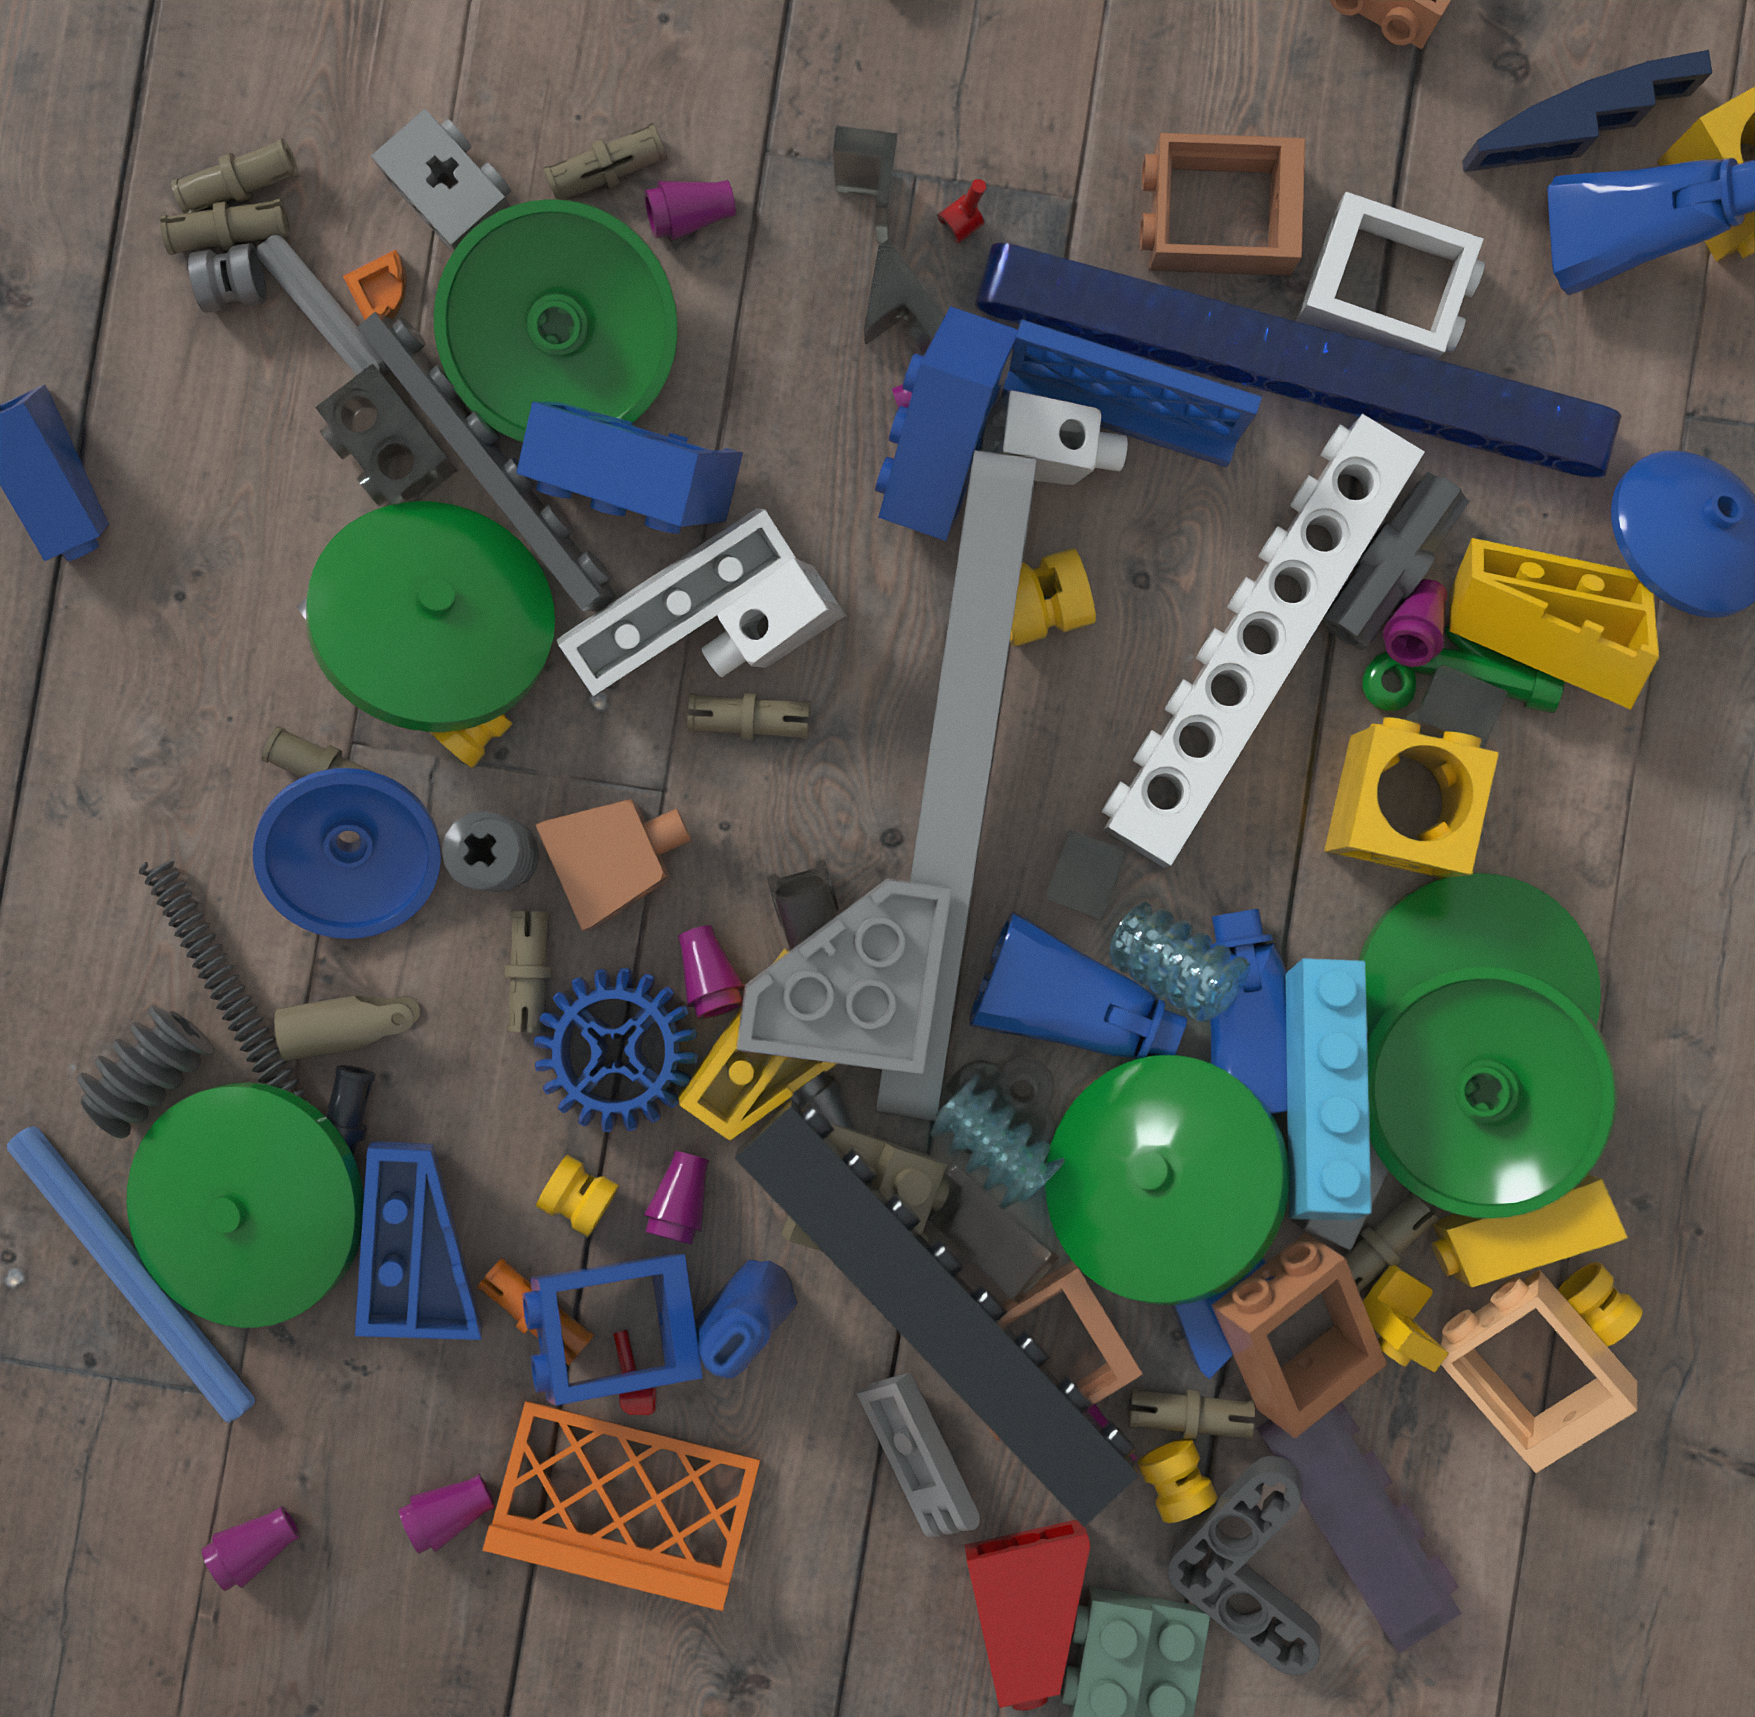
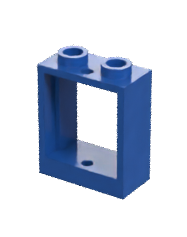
M672 1253L530 1277L532 1291L523 1293V1311L527 1329H537L540 1354L531 1355L532 1377L536 1393L545 1392L546 1400L549 1403L557 1406L703 1378L685 1254ZM652 1276L665 1366L568 1383L556 1292Z

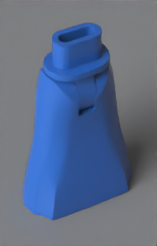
M1734 158L1696 160L1651 168L1554 176L1552 183L1547 187L1552 267L1561 289L1567 295L1575 294L1645 262L1704 242L1731 229L1732 226L1735 227L1742 224L1744 214L1755 212V160L1738 164Z
M1259 909L1212 916L1216 943L1208 945L1209 952H1212L1209 954L1208 965L1211 1064L1227 1071L1247 1085L1266 1105L1271 1114L1287 1112L1285 979L1287 971L1275 943L1266 944L1273 941L1272 934L1264 935Z
M1014 911L1011 912L1000 931L989 961L990 964L995 965L992 974H984L973 1002L969 1018L970 1026L999 1033L1061 1043L1119 1057L1140 1059L1145 1058L1147 1054L1151 1056L1176 1054L1187 1024V1017L1166 1010L1165 1001L1156 998L1154 994L1138 983L1088 957Z
M748 1260L695 1319L699 1356L705 1368L711 1373L722 1378H734L739 1375L765 1347L771 1333L782 1324L796 1307L797 1300L792 1282L784 1268L770 1260L762 1262Z

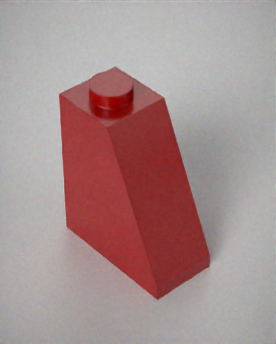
M1077 1520L965 1544L968 1569L999 1708L1012 1705L1014 1710H1032L1046 1704L1048 1697L1060 1695L1090 1551L1087 1530Z

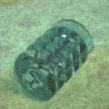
M1146 901L1135 906L1119 924L1111 940L1109 954L1112 964L1121 972L1130 973V976L1138 983L1148 985L1158 996L1167 997L1168 1001L1178 1009H1186L1187 1013L1197 1021H1208L1227 1010L1246 983L1250 972L1249 961L1244 957H1236L1230 961L1231 951L1223 944L1216 945L1211 949L1212 939L1204 932L1197 933L1192 937V926L1186 921H1178L1174 924V916L1167 909L1158 910L1152 914V907Z
M975 1073L935 1114L937 1119L930 1135L933 1138H937L952 1131L955 1135L947 1152L953 1156L966 1149H970L972 1154L965 1170L968 1173H972L987 1166L990 1171L982 1187L988 1191L1004 1183L1008 1188L1000 1205L1005 1209L1020 1201L1025 1202L1057 1172L1065 1159L1061 1157L1044 1164L1051 1147L1046 1140H1042L1027 1147L1026 1144L1033 1130L1032 1126L1026 1122L1009 1129L1008 1127L1015 1114L1014 1108L1008 1105L992 1112L991 1108L998 1093L993 1088H990L975 1095L973 1092L980 1078V1075Z

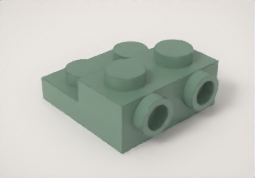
M1088 1586L1085 1606L1078 1605L1071 1638L1072 1643L1078 1644L1075 1667L1068 1665L1065 1667L1060 1692V1703L1068 1705L1070 1717H1194L1210 1616L1193 1604Z

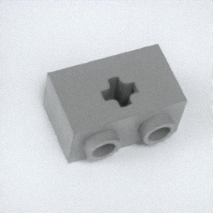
M424 108L373 153L371 157L388 182L453 252L463 238L478 224L493 214L510 207L505 196L511 192V189L488 162L479 168L470 159L466 152L472 146L449 119H446L440 125ZM446 176L451 181L458 182L451 189L443 183L439 184Z

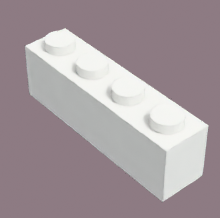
M756 508L558 637V645L592 696H594L718 615L720 611L787 561L796 557L766 510Z

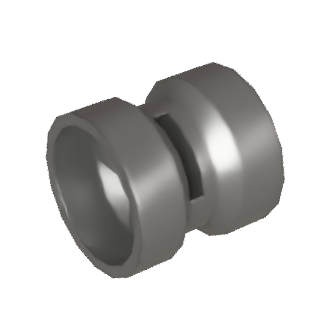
M252 243L232 246L228 253L217 255L211 250L189 254L188 269L193 293L200 309L204 313L224 310L228 303L238 301L244 306L266 303L265 276L261 261L256 255V248Z

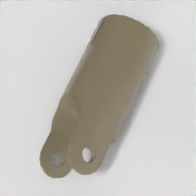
M353 995L278 1008L274 1019L278 1049L284 1061H292L366 1048L370 1044L379 1041L383 1036L408 1031L412 1024L419 1019L421 1008L419 1003L410 996L384 999L363 995Z

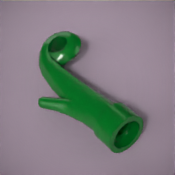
M1449 625L1445 627L1444 633L1460 650L1442 648L1441 652L1432 658L1431 661L1417 667L1402 665L1393 660L1385 651L1378 654L1368 664L1362 677V689L1366 698L1375 707L1385 711L1400 710L1407 707L1413 700L1416 692L1415 673L1442 678L1524 702L1525 708L1549 713L1556 711L1565 685V681L1450 632ZM1392 671L1401 683V690L1395 693L1387 691L1382 686L1381 680L1382 676Z

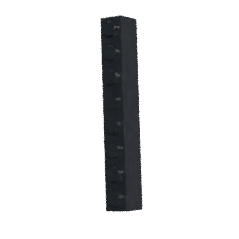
M791 1099L737 1150L735 1159L1076 1520L1085 1527L1139 1476L1137 1468L1130 1457L1136 1450L1133 1443L1112 1421H1109L1102 1427L1087 1411L1093 1405L1088 1395L1068 1375L1061 1382L1058 1381L1044 1366L1050 1359L1047 1352L1026 1330L1016 1336L1001 1320L1007 1313L1002 1304L982 1284L975 1291L971 1289L957 1274L964 1268V1265L941 1240L938 1239L933 1245H930L919 1234L915 1227L921 1220L900 1196L894 1194L889 1200L884 1197L871 1183L878 1175L870 1164L855 1149L852 1148L844 1154L828 1136L835 1129L823 1114L810 1102L801 1109Z

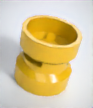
M503 714L490 722L473 728L430 733L466 765L474 768L485 756L484 746L492 738L502 737L513 723Z
M567 1154L551 1176L535 1207L550 1216L561 1214L570 1220L572 1229L588 1238L599 1223L620 1185L605 1176L593 1177L585 1172L582 1162Z
M1593 1262L1573 1273L1557 1290L1604 1344L1609 1347L1625 1337L1641 1319L1643 1311L1630 1295L1617 1291L1613 1286V1276L1601 1263Z
M1182 1438L1165 1443L1146 1453L1137 1462L1145 1482L1154 1485L1158 1494L1155 1505L1163 1522L1166 1523L1179 1522L1200 1514L1211 1507L1218 1499L1211 1480L1200 1473L1198 1468L1200 1456L1192 1439Z

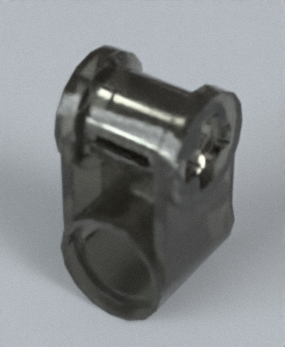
M825 859L816 861L815 868L784 877H779L776 873L767 875L775 910L780 925L783 927L790 951L838 916L837 911L840 910Z

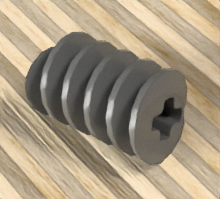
M486 811L469 813L454 822L445 835L442 847L444 865L453 879L465 887L492 892L513 890L520 884L528 882L536 871L539 859L537 841L529 828L517 820ZM490 841L495 843L491 849L496 857L493 864L486 862L491 856L486 848Z
M151 1005L148 1008V1013L156 1024L153 1029L139 1022H133L130 1025V1030L138 1041L135 1046L122 1039H116L112 1043L114 1050L120 1058L117 1063L104 1056H98L95 1059V1065L103 1076L100 1080L87 1073H80L77 1076V1082L85 1093L81 1099V1105L85 1112L102 1130L120 1139L127 1138L130 1135V1123L138 1124L148 1117V1106L156 1107L165 1101V1088L174 1090L182 1085L184 1079L182 1071L191 1073L200 1067L201 1058L199 1054L206 1056L214 1054V1047L195 1025L174 1011L168 1012L157 1005Z

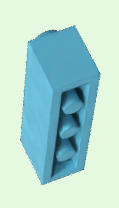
M1303 958L1285 973L1289 1219L1353 1221L1371 1214L1365 961Z

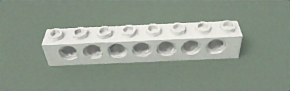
M1364 414L1349 429L1341 424L1337 427L1320 455L1327 459L1329 463L1318 480L1308 475L1289 505L1298 511L1289 528L1285 531L1277 526L1262 548L1258 557L1267 563L1257 580L1254 582L1245 577L1230 600L1227 608L1236 613L1224 633L1214 628L1195 659L1204 664L1193 684L1183 679L1168 701L1164 710L1173 716L1161 735L1151 730L1136 753L1133 761L1142 767L1131 785L1127 786L1120 781L1104 805L1101 812L1109 816L1110 819L1103 828V831L1163 868L1172 865L1424 454L1423 450ZM1339 475H1352L1361 482L1364 492L1361 500H1350L1342 495L1337 484ZM1320 525L1330 532L1333 540L1331 551H1318L1308 543L1306 538L1307 526ZM1288 575L1298 581L1302 590L1299 602L1288 603L1279 598L1274 587L1276 576ZM1256 625L1266 630L1271 640L1270 650L1267 654H1255L1246 648L1243 642V631L1246 626ZM1227 676L1237 683L1240 697L1236 705L1224 706L1214 699L1211 692V684L1214 677ZM1194 726L1206 734L1209 747L1204 757H1190L1181 749L1179 736L1184 727ZM1155 777L1167 778L1176 786L1178 793L1177 801L1169 810L1155 807L1148 798V785Z

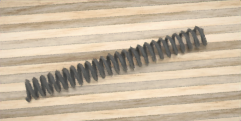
M170 860L150 870H145L148 867V863L144 862L139 869V874L147 876L145 879L146 885L153 886L151 895L159 896L157 905L165 907L162 913L163 916L171 917L168 926L177 927L174 936L183 938L180 947L189 948L186 957L196 958L193 961L192 967L201 969L198 978L208 979L205 982L204 988L213 990L210 999L219 1000L216 1009L226 1010L223 1013L222 1020L231 1021L228 1030L238 1031L235 1034L234 1040L244 1041L240 1051L250 1052L247 1055L246 1061L256 1062L252 1072H263L259 1076L258 1082L275 1086L292 1074L293 1069L287 1068L268 1076L287 1062L281 1058L262 1066L280 1053L278 1047L255 1056L275 1042V1037H269L250 1045L267 1033L270 1027L265 1026L243 1035L262 1022L264 1017L258 1016L238 1024L247 1016L257 1011L258 1006L253 1005L245 1010L231 1014L249 1002L252 996L247 995L225 1004L231 998L244 991L246 986L240 985L218 994L227 986L239 980L240 975L235 974L225 980L213 983L219 977L232 970L234 965L229 964L207 973L211 968L227 959L228 954H222L214 959L200 963L210 954L221 949L222 944L217 943L212 947L194 953L202 945L214 939L216 934L210 933L203 938L188 942L200 932L208 929L210 923H204L194 929L182 932L186 927L203 918L204 913L199 912L192 917L175 922L185 913L195 909L198 903L192 902L183 908L169 912L177 904L190 898L192 892L188 891L179 897L164 901L175 891L184 888L186 882L181 881L170 888L157 891L167 882L179 877L180 872L174 871L163 878L151 881L162 871L171 868L175 861ZM294 1078L275 1087L289 1091L299 1083V1079ZM299 1089L292 1093L301 1097L304 1095L305 1090Z

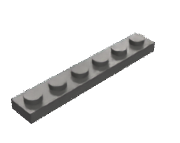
M377 312L372 313L357 327L580 609L596 612L603 609L617 597L606 584L611 579V576L605 566L590 551L581 553L569 537L574 532V529L566 517L552 504L545 507L531 490L537 485L536 481L516 474L519 461L514 457L507 460L495 444L500 438L497 431L490 427L476 411L473 413L468 411L457 397L458 394L454 390L455 387L447 378L443 366L437 364L433 367L421 352L426 343L417 330L402 317L396 321Z

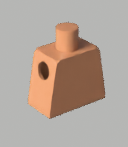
M632 799L546 820L535 825L582 931H592L599 928L671 879L661 854L692 841L686 824L677 808L646 822L639 805Z

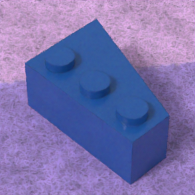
M532 402L516 474L537 480V491L567 499L572 498V494L575 492L590 497V507L592 509L617 516H625L627 510L646 515L644 525L673 534H679L683 526L726 522L743 452L726 447L724 450H709L687 443L688 437L671 432L669 436L661 435L633 426L631 421L561 402Z
M372 1141L367 1148L355 1336L482 1340V1324L433 1144Z

